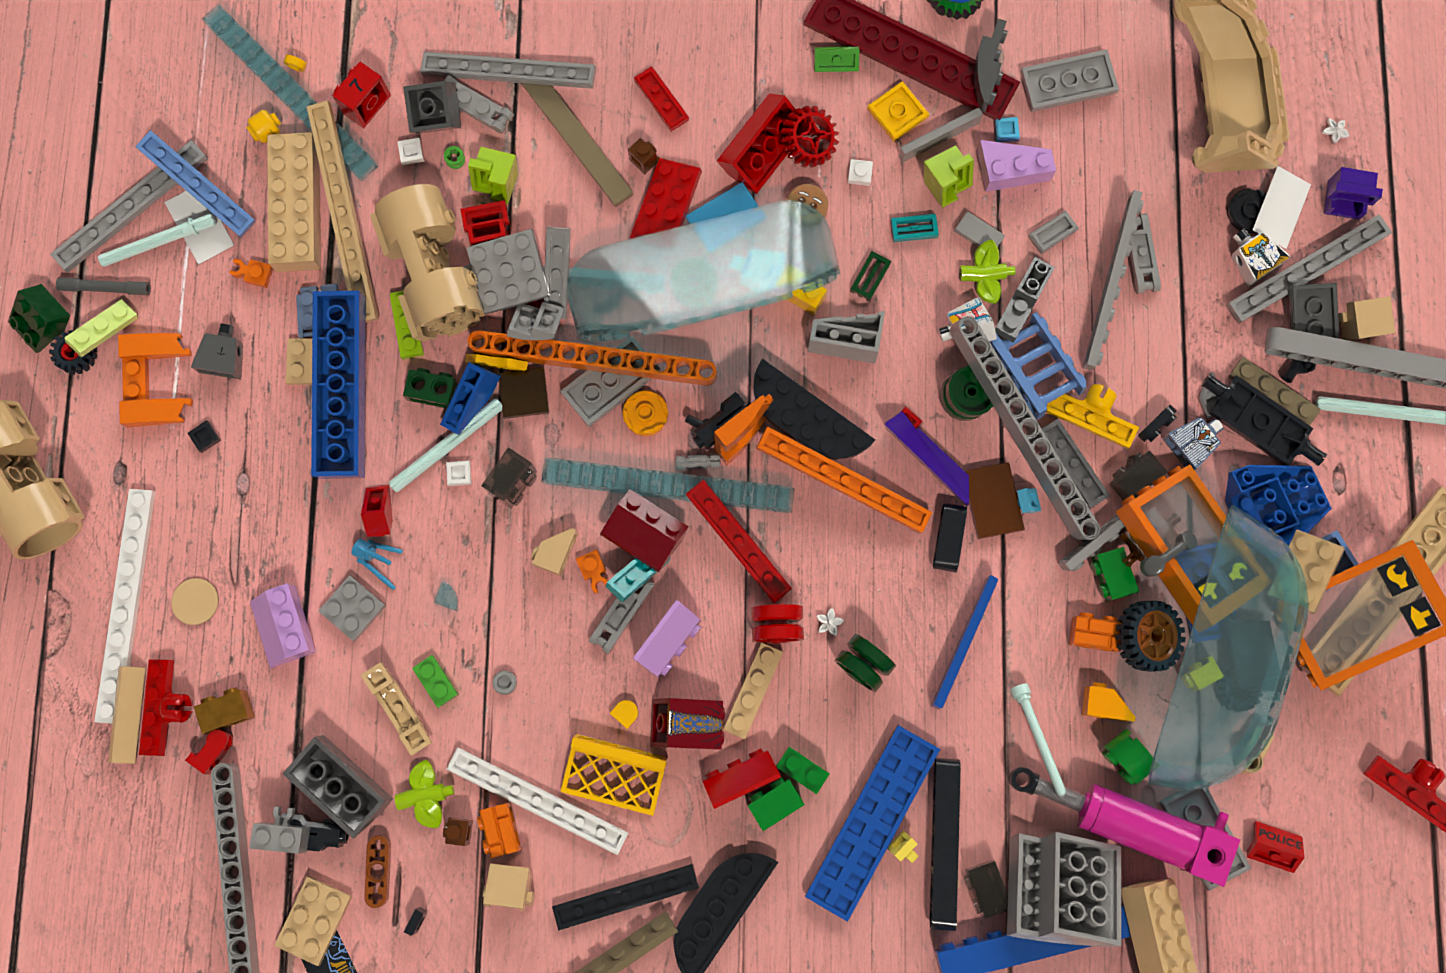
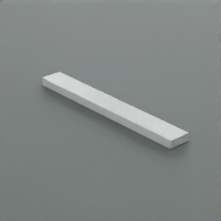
M461 748L456 749L446 769L616 855L619 854L628 835V832Z

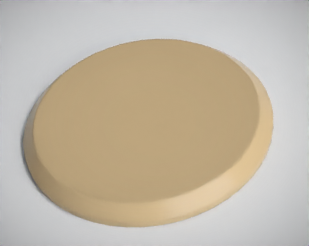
M199 578L186 580L173 593L172 610L175 616L185 624H202L215 614L219 601L215 587L206 580Z

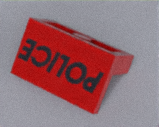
M1258 821L1254 822L1255 838L1246 850L1247 858L1295 873L1305 858L1302 836Z

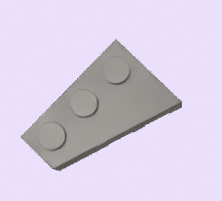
M885 311L872 315L856 314L855 317L847 318L839 316L814 319L808 352L875 364L879 352Z

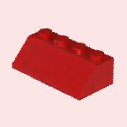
M769 93L717 159L719 165L730 177L739 183L743 182L745 187L755 194L760 191L789 153L788 150H782L786 144L785 142H780V139L785 137L780 131L785 128L782 124L783 121L788 120V114L794 113L795 108L785 95ZM802 120L798 124L796 135L801 131Z

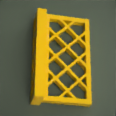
M576 734L572 739L561 792L653 816L668 757ZM576 751L586 754L590 762L579 768L574 761ZM602 758L608 759L613 767L604 774L600 772L595 763ZM614 761L620 762L621 764L616 766ZM625 764L631 765L636 772L634 776L627 780L624 779L619 771V768ZM592 765L599 777L587 783L581 771ZM572 766H573L574 769L576 770V771H574L573 773H571ZM648 770L659 772L657 782L648 786L642 774ZM615 771L622 783L611 789L604 777ZM575 774L579 775L584 786L577 790L567 787L569 778ZM639 777L645 789L634 795L627 783ZM601 779L607 792L602 795H596L593 793L590 785ZM624 785L630 798L625 801H619L613 791ZM653 787H655L654 795H653L652 791L650 790V789H652ZM648 792L652 799L651 807L640 806L636 798Z

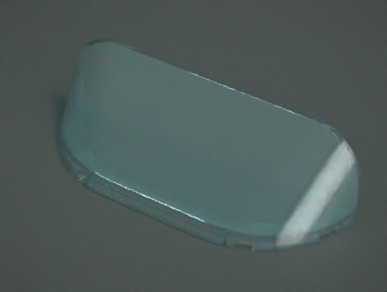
M784 200L595 248L584 254L574 265L568 278L567 297L578 338L580 340L588 338L591 342L627 339L630 337V331L639 330L640 333L642 332V335H648L786 300L793 297V290L800 289L803 292H810L832 282L837 278L836 275L841 274L830 227L822 214L806 203Z
M1232 505L1228 512L1216 547L1156 746L1148 780L1150 785L1171 789H1198L1217 785L1233 778L1248 768L1266 748L1273 736L1308 618L1309 600L1306 580L1296 556L1284 540L1271 528L1235 505Z

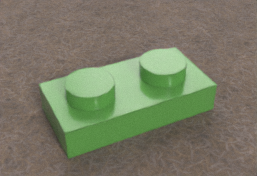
M815 47L814 71H859V47Z
M434 655L429 656L412 668L437 708H440L459 695Z

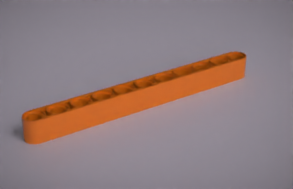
M480 330L472 332L467 339V343L475 354L510 358L529 363L704 386L714 384L717 379V370L714 363L702 359L549 339L522 340L508 337L507 334ZM480 339H484V345L480 348H476V342ZM507 342V347L504 350H497L500 343ZM529 345L530 349L527 353H520L522 346ZM546 348H552L551 355L547 357L542 356ZM574 351L575 356L572 359H565L567 352ZM597 354L598 359L595 362H587L589 355ZM613 357L621 358L620 363L614 366L610 365V360ZM643 360L644 364L641 368L636 369L632 367L633 362ZM658 363H665L667 365L666 369L660 372L655 370V366ZM681 366H688L690 368L689 372L683 375L677 371ZM704 369H711L713 371L712 375L707 378L702 377L700 373Z

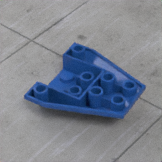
M1247 465L1228 474L1225 502L1246 545L1269 560L1286 553L1296 530L1308 533L1332 509L1312 466Z

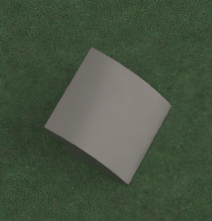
M1058 832L1043 838L1020 833L1010 837L1007 936L1071 945L1121 946V846Z

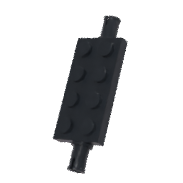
M1209 374L1204 379L1205 382H1202V387L1218 397V401L1209 414L1282 465L1289 466L1293 459L1301 454L1317 466L1325 460L1323 457L1326 458L1327 453L1310 443L1309 435L1314 428L1237 375L1232 378L1228 385L1216 379L1212 374Z

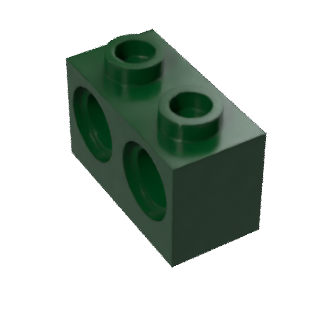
M417 368V370L409 369L403 397L410 402L447 409L458 383L448 373L439 372V375L431 374L429 370L424 368ZM425 381L422 389H415L417 382ZM440 386H447V390L445 393L437 394V390Z

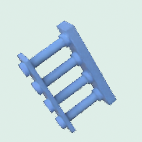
M1036 312L1030 318L1029 323L1031 326L1020 331L1014 343L1007 339H1000L998 334H996L997 339L989 342L1035 419L1038 420L1045 415L1048 403L1073 389L1078 395H1081L1087 386L1084 376L1074 368L1072 358L1061 349L1059 339L1055 335L1052 336L1048 330L1049 327L1046 320ZM1037 333L1043 344L1019 358H1013L1009 348ZM1049 351L1056 363L1031 377L1025 376L1021 370L1022 366ZM1062 370L1068 382L1043 396L1036 393L1034 390L1035 384Z

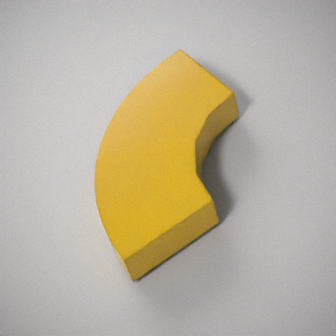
M466 354L465 358L467 364L470 362L485 367L525 371L528 366L526 361L479 354Z

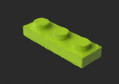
M403 291L389 293L400 358L405 360L425 356L423 343L412 338L398 297L404 294Z

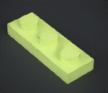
M121 299L64 337L65 342L80 357H83L137 320V314Z

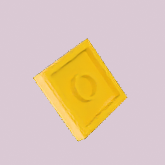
M903 81L867 106V110L893 142L929 118L930 115Z

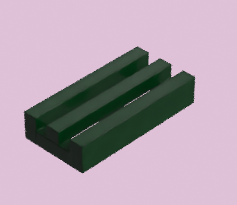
M871 251L850 292H855L859 297H864L870 302L892 261ZM873 258L877 261L861 289L857 288ZM882 262L885 265L869 293L865 292Z

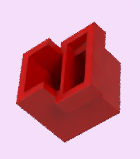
M505 200L460 209L465 233H468L471 246L509 235L507 225H510Z

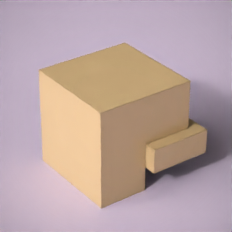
M1391 296L1346 303L1347 312L1338 313L1343 340L1395 333Z
M490 864L487 884L483 890V904L485 907L493 905L518 908L520 911H525L526 905L534 906L535 895L533 892H530L533 878L530 869Z

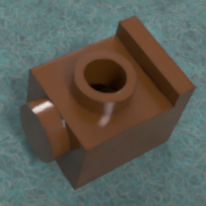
M639 138L628 149L629 160L644 175L658 163L657 150L649 141L645 142L642 138Z
M449 817L448 823H445L443 829L445 844L470 845L473 820Z

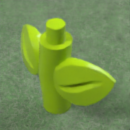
M988 240L982 243L974 253V263L976 266L960 265L959 277L960 281L977 282L976 292L978 296L985 302L996 304L1000 299L1002 290L998 280L1006 279L1009 275H1015L1016 269L1015 266H1007L1006 263L998 264L1000 257L998 247L993 240Z
M423 760L410 772L409 784L412 789L395 794V805L398 811L415 806V818L420 824L429 828H438L442 820V808L438 801L446 800L447 796L455 794L453 785L444 786L443 783L434 785V769L430 762Z

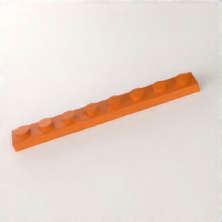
M769 427L765 428L756 447L757 450L920 534L923 533L932 514L931 511Z

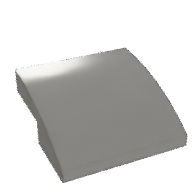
M542 302L540 308L526 304L518 305L508 328L507 336L522 340L553 339L561 321L564 308Z

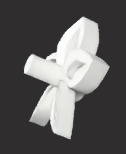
M1327 119L1329 127L1322 133L1331 135V141L1334 144L1340 138L1349 137L1348 131L1344 129L1345 120H1341L1336 124L1334 120Z
M833 608L828 611L827 616L822 614L816 615L817 619L823 623L819 627V633L828 630L830 634L836 636L838 631L836 626L841 625L844 620L838 617L834 618L835 612Z

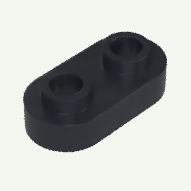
M1170 404L1138 434V437L1143 442L1147 439L1152 442L1161 433L1158 429L1163 424L1167 427L1177 418L1174 415L1177 410Z

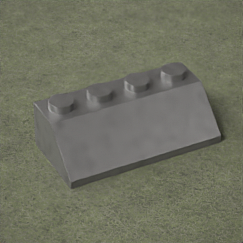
M324 735L315 736L283 773L285 777L353 839L368 827L393 800L384 789Z

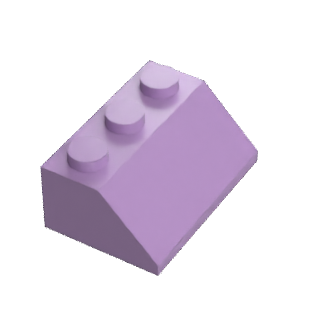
M286 583L264 591L250 601L270 668L316 653L296 586Z
M676 600L633 659L659 678L661 674L666 676L673 666L670 663L675 655L678 657L682 655L687 648V645L684 643L690 636L694 638L701 629V626L698 625L701 622L700 618Z

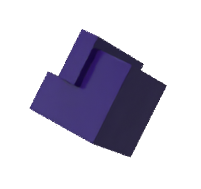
M1341 167L1327 182L1324 214L1357 220L1367 214L1368 205L1373 206L1382 198L1383 189L1377 188L1378 173Z

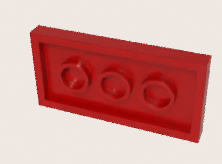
M659 158L630 235L631 242L673 252L702 174L700 167Z

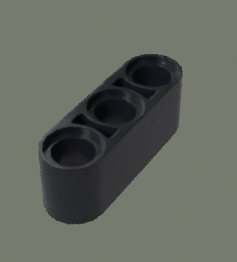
M943 503L933 569L957 573L967 507Z

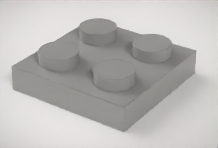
M349 575L318 612L352 641L356 642L386 605Z

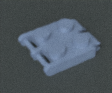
M337 284L321 285V291H341ZM317 286L300 287L301 294L296 295L299 339L312 336V332H305V330H312L313 291H318Z

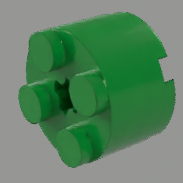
M1124 729L1103 747L1105 751L1101 754L1110 764L1117 765L1120 768L1117 773L1126 783L1137 785L1157 769L1159 765L1153 762L1155 759L1137 738L1133 740L1129 736L1131 732L1128 729Z

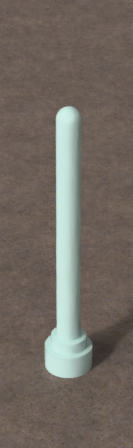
M1025 683L1010 689L1011 695L1022 706L1056 793L1059 796H1063L1066 793V789L1029 701L1031 699L1029 685Z

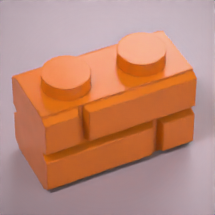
M1080 612L1079 616L1072 617L1069 645L1115 653L1120 652L1121 650H1118L1117 644L1121 642L1115 639V635L1120 634V631L1116 630V625L1122 623L1117 622L1118 618L1103 616L1102 620L1095 619L1094 614Z
M510 802L479 810L480 816H477L479 830H484L486 839L482 841L483 849L486 855L490 854V859L522 850Z

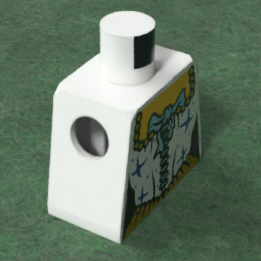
M1243 229L1233 236L1240 247L1232 254V259L1248 287L1290 258L1289 254L1264 232H1261L1252 239L1248 232Z

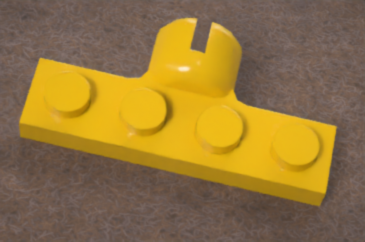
M1093 384L1083 401L1064 394L1047 404L1046 413L1126 449L1130 448L1139 429L1138 426L1111 414V408L1117 395L1112 389L1108 388L1104 397H1099L1104 385Z

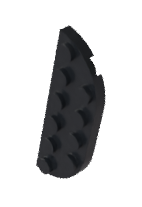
M762 358L754 375L755 400L762 395L766 397L770 394L774 400L763 416L774 426L798 443L831 460L855 457L866 451L875 442L876 439Z
M743 853L728 858L715 868L683 914L677 926L678 932L674 937V952L681 973H704L779 863L778 861L763 854Z

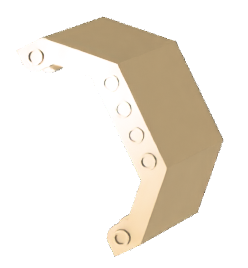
M1174 0V16L1177 20L1179 19L1187 25L1199 51L1200 61L1198 67L1202 73L1203 82H1201V89L1205 94L1204 111L1208 117L1206 129L1210 137L1204 148L1198 147L1194 149V154L1191 156L1193 165L1205 173L1276 168L1279 164L1277 157L1282 156L1285 149L1283 142L1288 141L1290 135L1278 52L1276 47H1270L1266 37L1269 36V31L1264 20H1258L1254 10L1258 6L1255 0Z

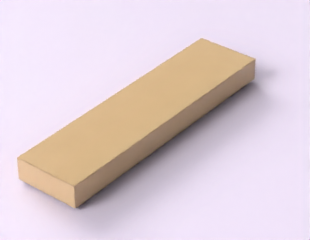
M119 666L108 763L135 764L145 668Z

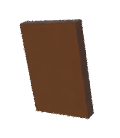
M1010 463L965 470L969 475V502L977 538L983 539L1024 531L1025 528L1017 502L1018 498Z

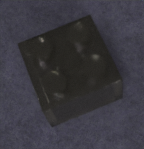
M508 447L481 486L490 496L512 509L514 505L517 506L524 497L522 493L526 487H531L537 479V475H535L537 470L530 461Z

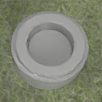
M500 671L493 678V688L499 694H511L517 687V678L509 671Z

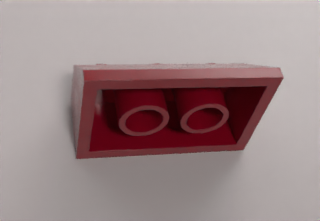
M629 489L617 504L600 535L659 573L683 541L689 526Z

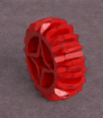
M804 106L802 109L797 108L794 110V113L788 114V120H784L782 123L785 128L780 131V133L785 135V137L780 139V142H785L786 144L782 150L790 152L787 158L795 157L794 164L801 162L802 167L809 165L811 168L816 167L817 164L819 166L823 165L825 160H830L832 158L831 154L837 151L833 145L839 143L834 138L839 132L833 129L837 123H830L832 116L828 115L825 117V110L818 111L817 106H813L811 109L809 106ZM802 120L801 131L796 135L798 124ZM808 135V136H811V137H813V136H816V137H815V138H808V137H803V136ZM820 139H823L822 146L819 152L817 153V148H819V141Z

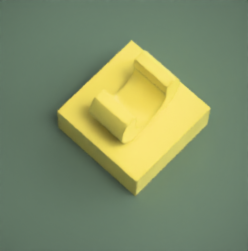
M904 831L887 848L900 862L906 857L913 863L919 857L913 851L918 844Z

